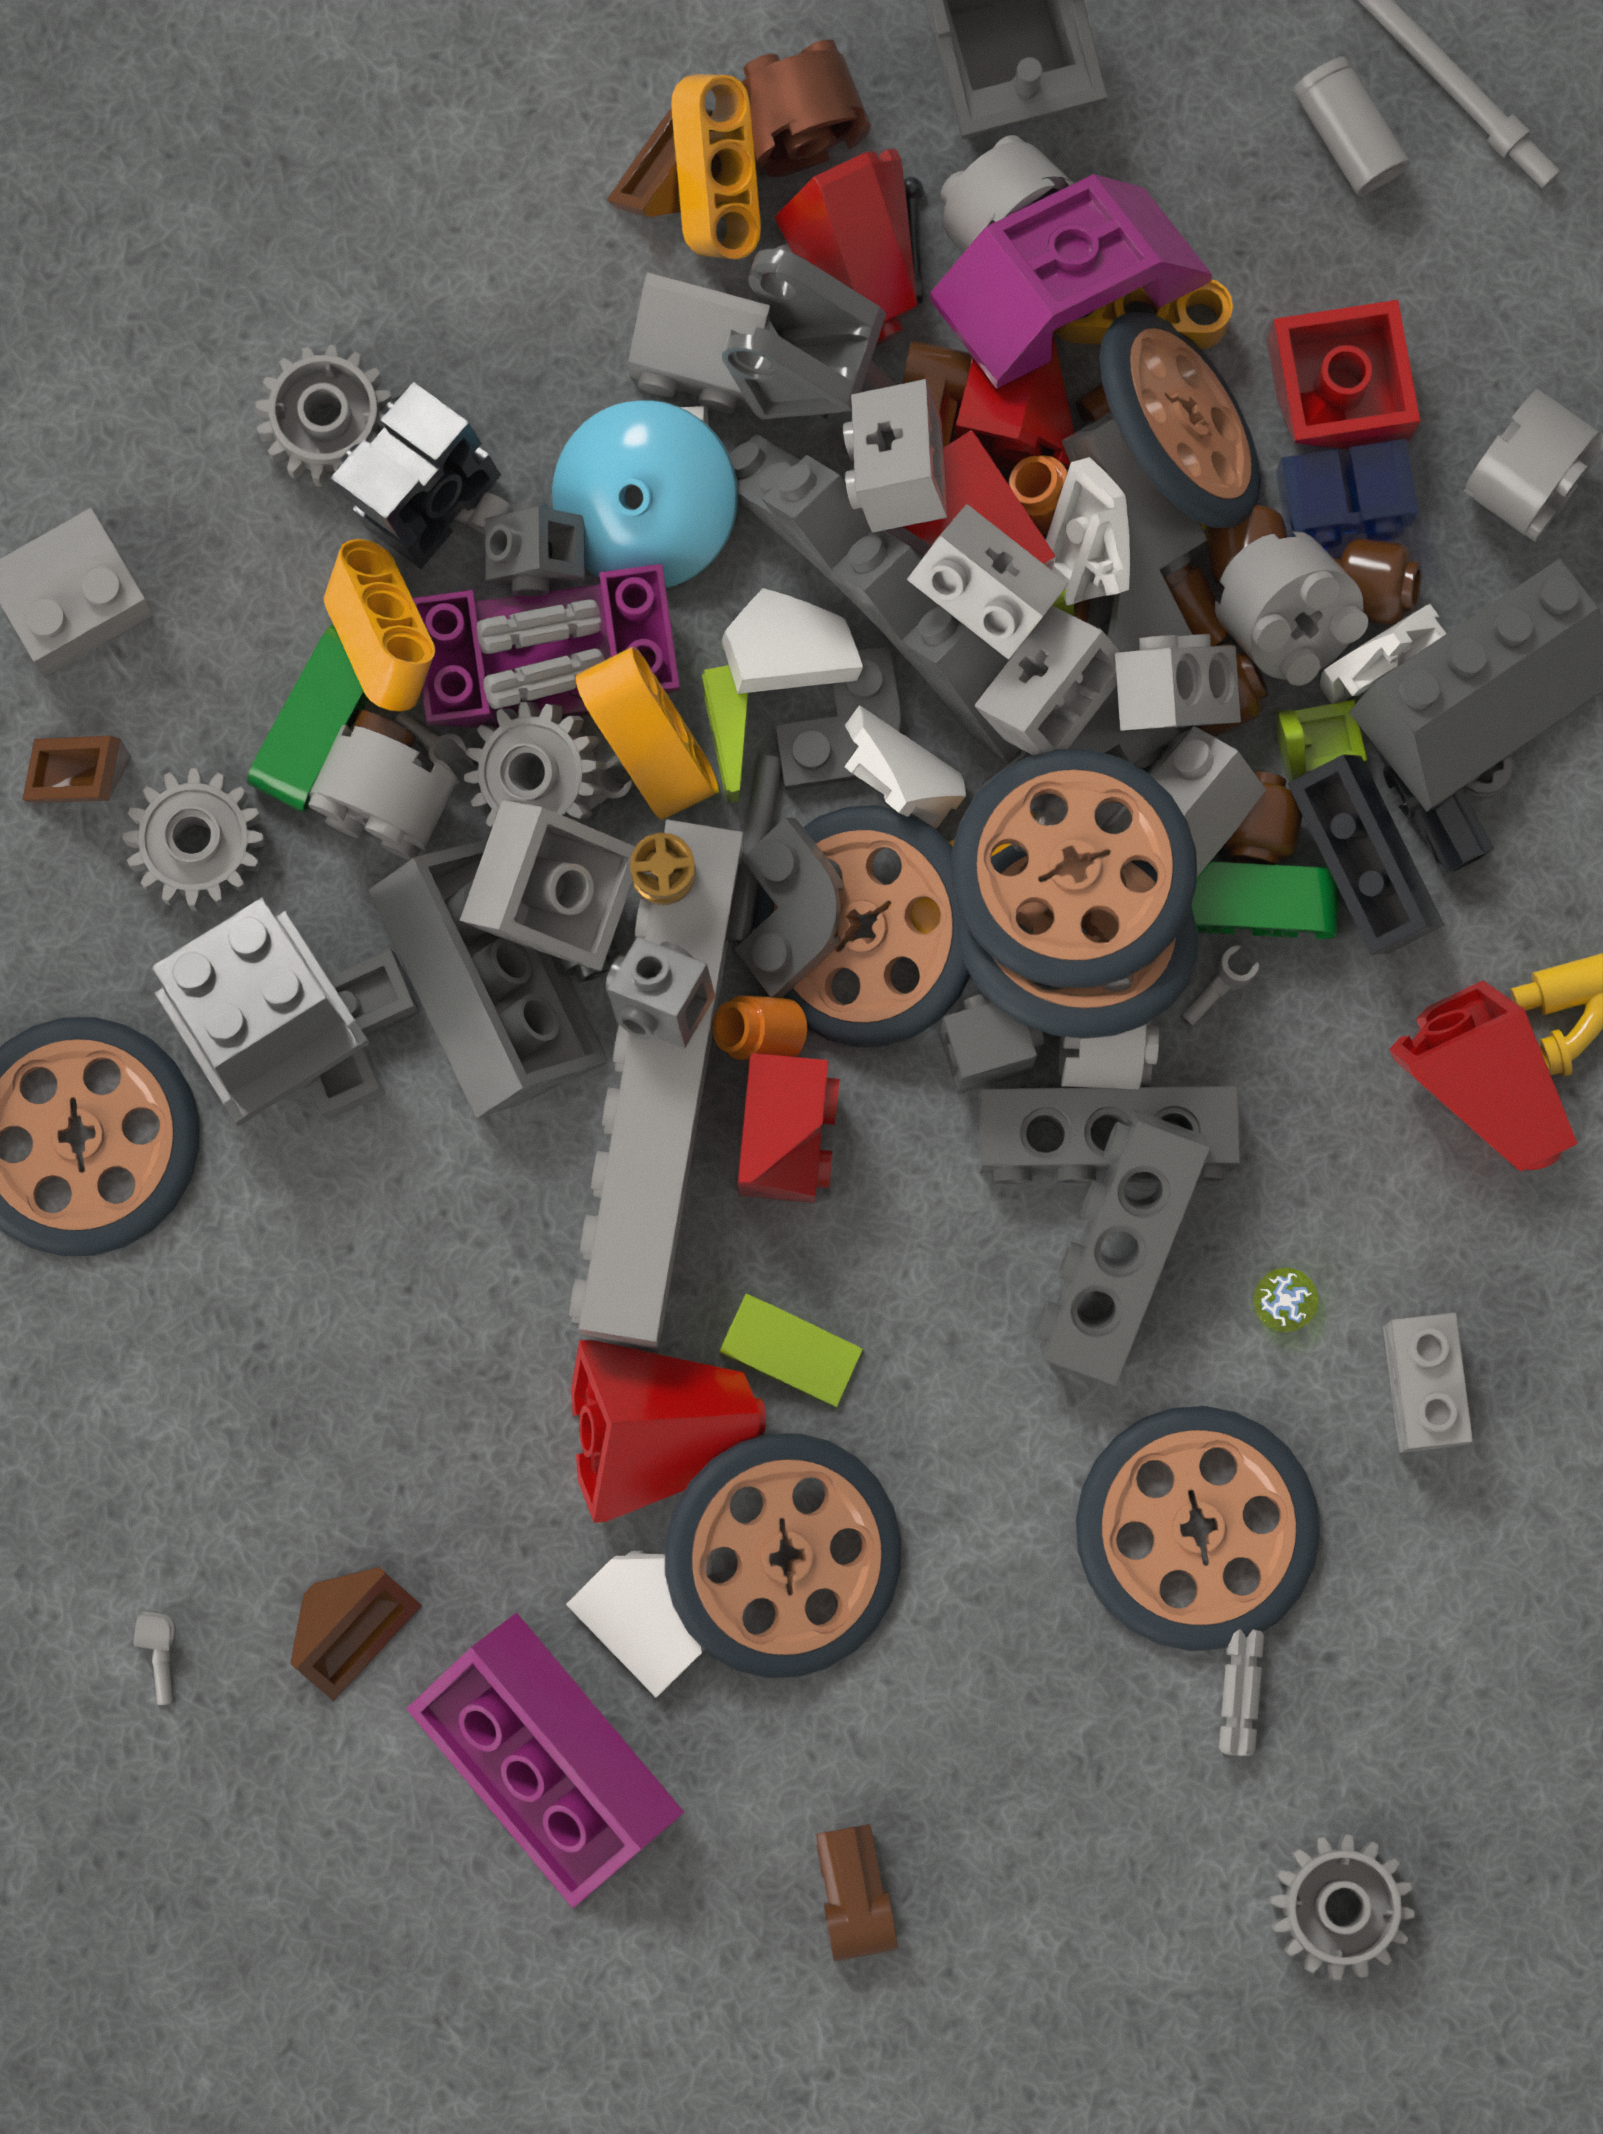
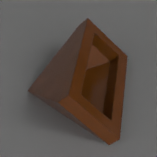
M671 108L607 198V201L616 208L649 218L681 212ZM706 109V112L710 117L713 114V111L710 109ZM717 153L711 161L710 169L715 180L720 174V157Z
M111 735L34 739L22 800L33 803L109 801L131 759V755L122 740Z
M380 1567L313 1583L303 1595L290 1664L334 1701L422 1605Z

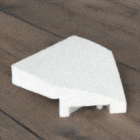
M1090 457L1071 462L1046 537V542L1056 555L1052 571L1068 583L1065 587L1066 593L1064 596L1066 605L1129 590L1130 578L1129 526L1125 494L1111 477Z
M764 588L730 624L722 638L723 644L721 648L725 650L737 694L857 681L863 668L845 618L805 601Z
M1431 604L1411 614L1324 669L1321 674L1320 689L1331 704L1344 702L1352 696L1363 693L1375 681L1446 635V632L1439 624L1440 616Z
M858 706L845 724V727L852 740L859 747L847 762L845 768L884 794L885 802L898 813L907 817L912 813L937 829L951 808L956 810L966 796L965 784L961 773L862 706Z
M631 1551L625 1556H615L566 1604L656 1698L704 1651L686 1631L672 1605L665 1578V1554H644L643 1551ZM711 1553L705 1561L707 1577L712 1573Z

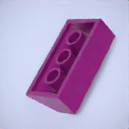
M517 1612L471 1646L406 1708L572 1908L577 1906L685 1813Z

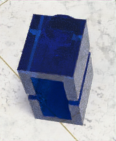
M1406 439L1349 448L1350 460H1344L1343 464L1352 510L1350 513L1347 507L1338 449L1281 457L1276 470V478L1288 537H1296L1293 532L1306 533L1326 550L1341 545L1344 534L1366 533L1367 540L1387 541L1404 535V527L1412 526L1419 512Z

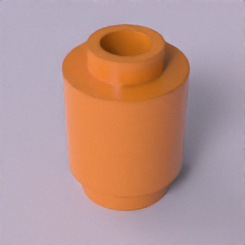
M1044 455L1030 456L1021 460L1014 467L1009 478V486L1040 533L1047 535L1068 470L1053 457Z
M742 995L731 999L718 1008L713 1018L712 1032L717 1046L735 1059L750 1060V1053L796 1057L802 1050L806 1040L807 1021L800 1005L792 999Z

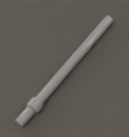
M1358 0L1490 135L1487 142L1504 159L1510 155L1542 189L1547 188L1559 176L1561 171L1529 140L1528 137L1531 131L1514 114L1507 117L1393 0Z

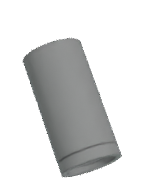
M1338 57L1326 62L1296 84L1293 93L1357 196H1364L1395 179L1408 168L1411 163L1346 57Z

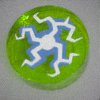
M1278 1268L1267 1273L1256 1285L1252 1297L1253 1310L1258 1320L1266 1328L1278 1333L1295 1332L1307 1325L1314 1317L1318 1307L1317 1289L1313 1281L1305 1273L1294 1268Z

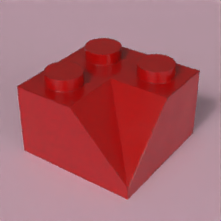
M1398 300L1281 317L1273 320L1266 339L1276 398L1294 444L1355 450L1411 441L1420 423V416Z
M750 1053L738 1178L739 1196L815 1203L816 1188L829 1189L833 1150L820 1149L822 1124L835 1125L840 1079L827 1077L828 1060Z

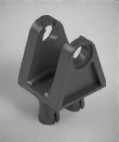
M766 249L758 252L749 273L748 282L759 303L770 305V322L778 335L756 327L754 335L740 334L731 330L722 352L724 364L754 414L761 420L818 414L823 419H827L828 416L833 419L843 412H852V394L899 385L872 360L886 316V312L880 306L798 255L779 249Z

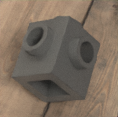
M518 502L511 505V513L485 518L486 581L511 585L512 594L533 597L549 594L550 585L584 578L583 516L550 509L548 504L542 502Z
M637 937L626 957L620 956L616 959L606 981V990L609 994L616 1021H618L622 1028L639 1038L649 1039L653 1035L682 1048H686L715 998L706 963L694 959L690 953L676 944L662 942L658 945L641 937Z

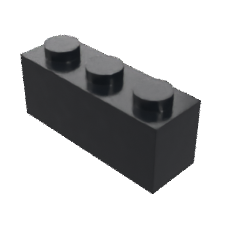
M1342 754L1287 783L1371 955L1390 954L1445 926L1361 755Z

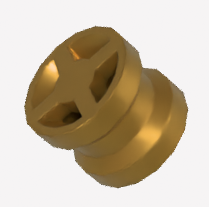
M659 832L641 840L631 854L630 871L635 890L643 899L656 905H670L679 902L689 894L694 885L696 869L692 850L683 839L671 833Z

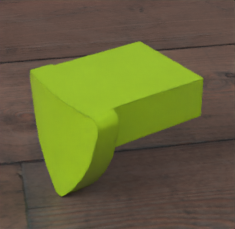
M1354 700L1293 711L1291 708L1276 711L1278 746L1282 763L1290 782L1342 754L1361 755L1366 763L1367 758L1360 725L1350 714L1351 709L1355 706Z

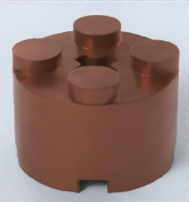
M826 39L815 42L803 49L800 54L782 60L779 59L777 54H766L750 61L743 67L746 79L742 81V84L747 89L750 100L756 173L759 174L763 166L768 177H782L830 161L831 159L826 149L845 140L847 148L850 150L868 135L871 129L869 118L843 54L838 51L834 40Z

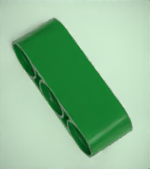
M333 624L327 628L316 645L257 753L247 777L248 785L302 813H305L310 808L308 805L311 800L309 793L341 726L347 725L350 728L357 712L363 710L369 700L362 689Z
M1209 862L1197 877V886L1191 907L1198 933L1235 935V929H1252V936L1298 938V932L1315 933V939H1331L1338 936L1339 889L1330 870L1327 868Z

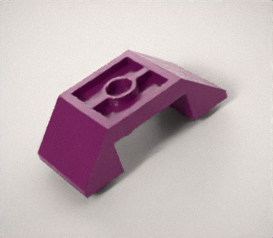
M1093 174L986 226L930 292V301L994 386L999 388L1051 362L1052 331L1140 287L1144 289L1155 305L1160 308L1212 281V273L1144 187Z
M662 564L599 572L601 583L599 585L555 590L543 596H512L476 601L473 590L412 598L435 648V654L422 687L427 725L479 728L480 725L500 727L496 711L512 709L519 716L520 703L498 709L491 708L487 702L483 687V681L486 676L512 670L515 673V668L563 656L570 658L571 654L591 649H599L604 659L607 660L631 647H636L667 694L680 690ZM590 599L596 601L599 607L602 627L598 633L573 638L569 634V638L565 640L517 649L513 644L512 648L507 651L491 654L483 653L478 642L477 623L487 618L505 615L508 620L509 616L514 613L563 605L564 609H566L567 604ZM577 684L576 689L525 701L537 702L540 714L546 704H557L562 706V718L590 715L580 696Z

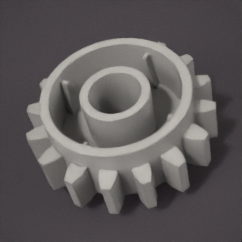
M329 345L325 355L314 356L311 349L306 347L302 349L301 360L295 363L290 362L286 358L280 360L283 373L278 379L265 377L263 380L264 388L270 395L269 400L256 401L255 405L258 416L270 420L259 425L257 430L261 442L275 441L268 450L272 462L276 464L290 458L287 470L291 478L296 480L303 474L305 469L311 470L315 486L320 487L325 480L326 473L338 470L340 460L347 450L356 444H360L363 440L371 443L379 432L382 431V428L379 426V419L382 413L380 411H383L385 406L392 400L390 390L375 391L382 383V377L377 368L363 373V361L360 354L354 352L345 360L338 356L336 346ZM329 404L341 409L338 419L330 425L318 426L309 421L311 413L321 405Z
M520 702L519 716L512 709L496 711L497 720L500 725L499 728L492 725L479 726L477 731L486 743L483 748H467L466 755L479 763L477 771H471L464 775V781L479 783L481 792L475 795L470 802L473 807H491L492 811L486 820V824L489 827H493L502 800L544 807L569 819L573 817L589 819L593 813L587 803L591 796L603 794L604 789L595 783L596 772L606 769V763L595 760L592 749L599 743L597 736H583L579 732L584 722L580 716H568L561 720L562 706L546 704L540 714L537 702ZM536 755L542 760L545 767L544 779L537 788L532 786L527 777L528 764Z
M191 768L187 783L179 785L171 772L164 775L167 790L159 794L154 789L146 786L142 791L149 802L147 809L130 807L128 811L130 818L139 825V830L123 833V840L127 846L138 848L139 852L129 857L127 862L132 871L149 869L140 882L148 893L162 885L164 887L162 900L168 906L172 907L179 896L186 897L188 906L192 911H198L201 899L211 896L218 907L225 905L223 891L232 887L243 893L247 889L241 878L245 870L259 872L261 868L259 861L251 854V849L266 846V839L262 833L250 831L249 829L262 820L257 808L241 810L248 798L246 791L241 786L232 790L228 795L225 793L227 780L223 774L217 773L211 779L209 785L203 784L198 769ZM203 826L211 831L210 842L201 852L188 854L179 850V839L188 828Z
M1342 1834L1337 1850L1331 1849L1325 1837L1314 1838L1316 1855L1309 1857L1308 1854L1300 1849H1295L1291 1854L1298 1866L1296 1871L1292 1873L1277 1870L1275 1876L1287 1887L1285 1894L1269 1896L1268 1903L1283 1908L1284 1917L1274 1921L1271 1927L1275 1932L1290 1931L1292 1938L1287 1942L1283 1950L1287 1955L1292 1956L1304 1949L1308 1953L1304 1964V1969L1314 1973L1321 1966L1322 1962L1326 1961L1328 1962V1971L1332 1979L1341 1980L1345 1965H1351L1357 1976L1363 1978L1368 1976L1367 1960L1374 1958L1384 1965L1392 1962L1389 1952L1386 1950L1391 1941L1406 1944L1408 1938L1402 1931L1398 1930L1400 1919L1414 1918L1415 1911L1401 1906L1400 1896L1412 1890V1887L1408 1882H1395L1391 1875L1400 1864L1395 1858L1387 1859L1381 1863L1375 1860L1378 1853V1844L1369 1841L1358 1853L1354 1852L1352 1835ZM1339 1888H1347L1356 1897L1358 1904L1357 1913L1348 1924L1336 1926L1327 1917L1325 1910L1326 1900L1333 1891Z

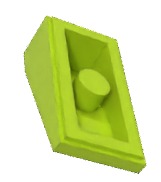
M726 665L704 670V674H702V691L725 798L731 804L739 802L748 693L737 694L730 667Z
M746 1293L722 1344L720 1355L837 1408L863 1349Z

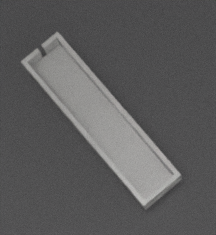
M667 819L664 833H671L683 839L692 850L696 869L694 885L688 895L679 902L670 905H656L641 898L635 936L658 945L662 942L676 944L690 953L694 959L706 963L715 998L686 1048L653 1035L649 1039L639 1038L626 1031L619 1024L613 1062L616 1063L615 1071L623 1072L620 1089L608 1087L602 1119V1126H605L604 1134L612 1135L609 1152L597 1151L591 1189H594L593 1196L601 1198L598 1216L586 1214L580 1246V1253H583L582 1259L590 1261L587 1280L575 1278L569 1310V1317H572L571 1322L579 1324V1331L583 1340H596L659 1352L713 1036L712 1023L718 1007L729 940H725L738 866L742 863L741 859L743 857V832Z

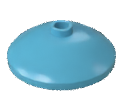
M639 400L624 402L606 408L593 415L574 432L562 450L556 465L552 485V504L555 510L583 516L584 567L593 575L600 578L599 572L662 564L665 588L686 582L698 575L722 551L730 537L737 515L738 484L729 453L717 434L705 422L678 406L659 401ZM631 485L638 486L643 492V502L637 509L631 508L625 500L626 490Z

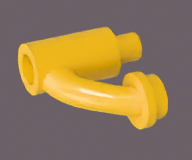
M1603 953L1532 972V983L1510 988V996L1513 1002L1525 1011L1539 1007L1543 1015L1585 1004L1583 1015L1567 1036L1564 1037L1562 1032L1557 1029L1550 1031L1549 1037L1539 1039V1047L1551 1076L1559 1073L1562 1077L1572 1075V1061L1589 1046L1603 1029Z

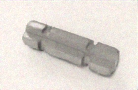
M591 599L567 604L566 609H564L563 605L514 613L509 616L508 620L505 615L481 620L477 623V637L482 652L491 654L507 651L512 648L513 644L517 649L565 640L569 638V634L576 638L598 633L602 627L601 616L596 601Z
M591 649L571 654L570 658L563 656L515 668V673L512 670L488 675L483 681L487 702L491 708L498 709L518 704L521 699L525 702L576 689V674L605 661L604 656L599 649Z
M1239 1629L1233 1633L1226 1651V1655H1231V1664L1225 1665L1221 1717H1226V1726H1221L1219 1742L1220 1751L1226 1755L1251 1756L1256 1749L1257 1729H1252L1253 1719H1258L1262 1667H1257V1658L1263 1657L1264 1635L1261 1631L1252 1630L1246 1638L1242 1630Z

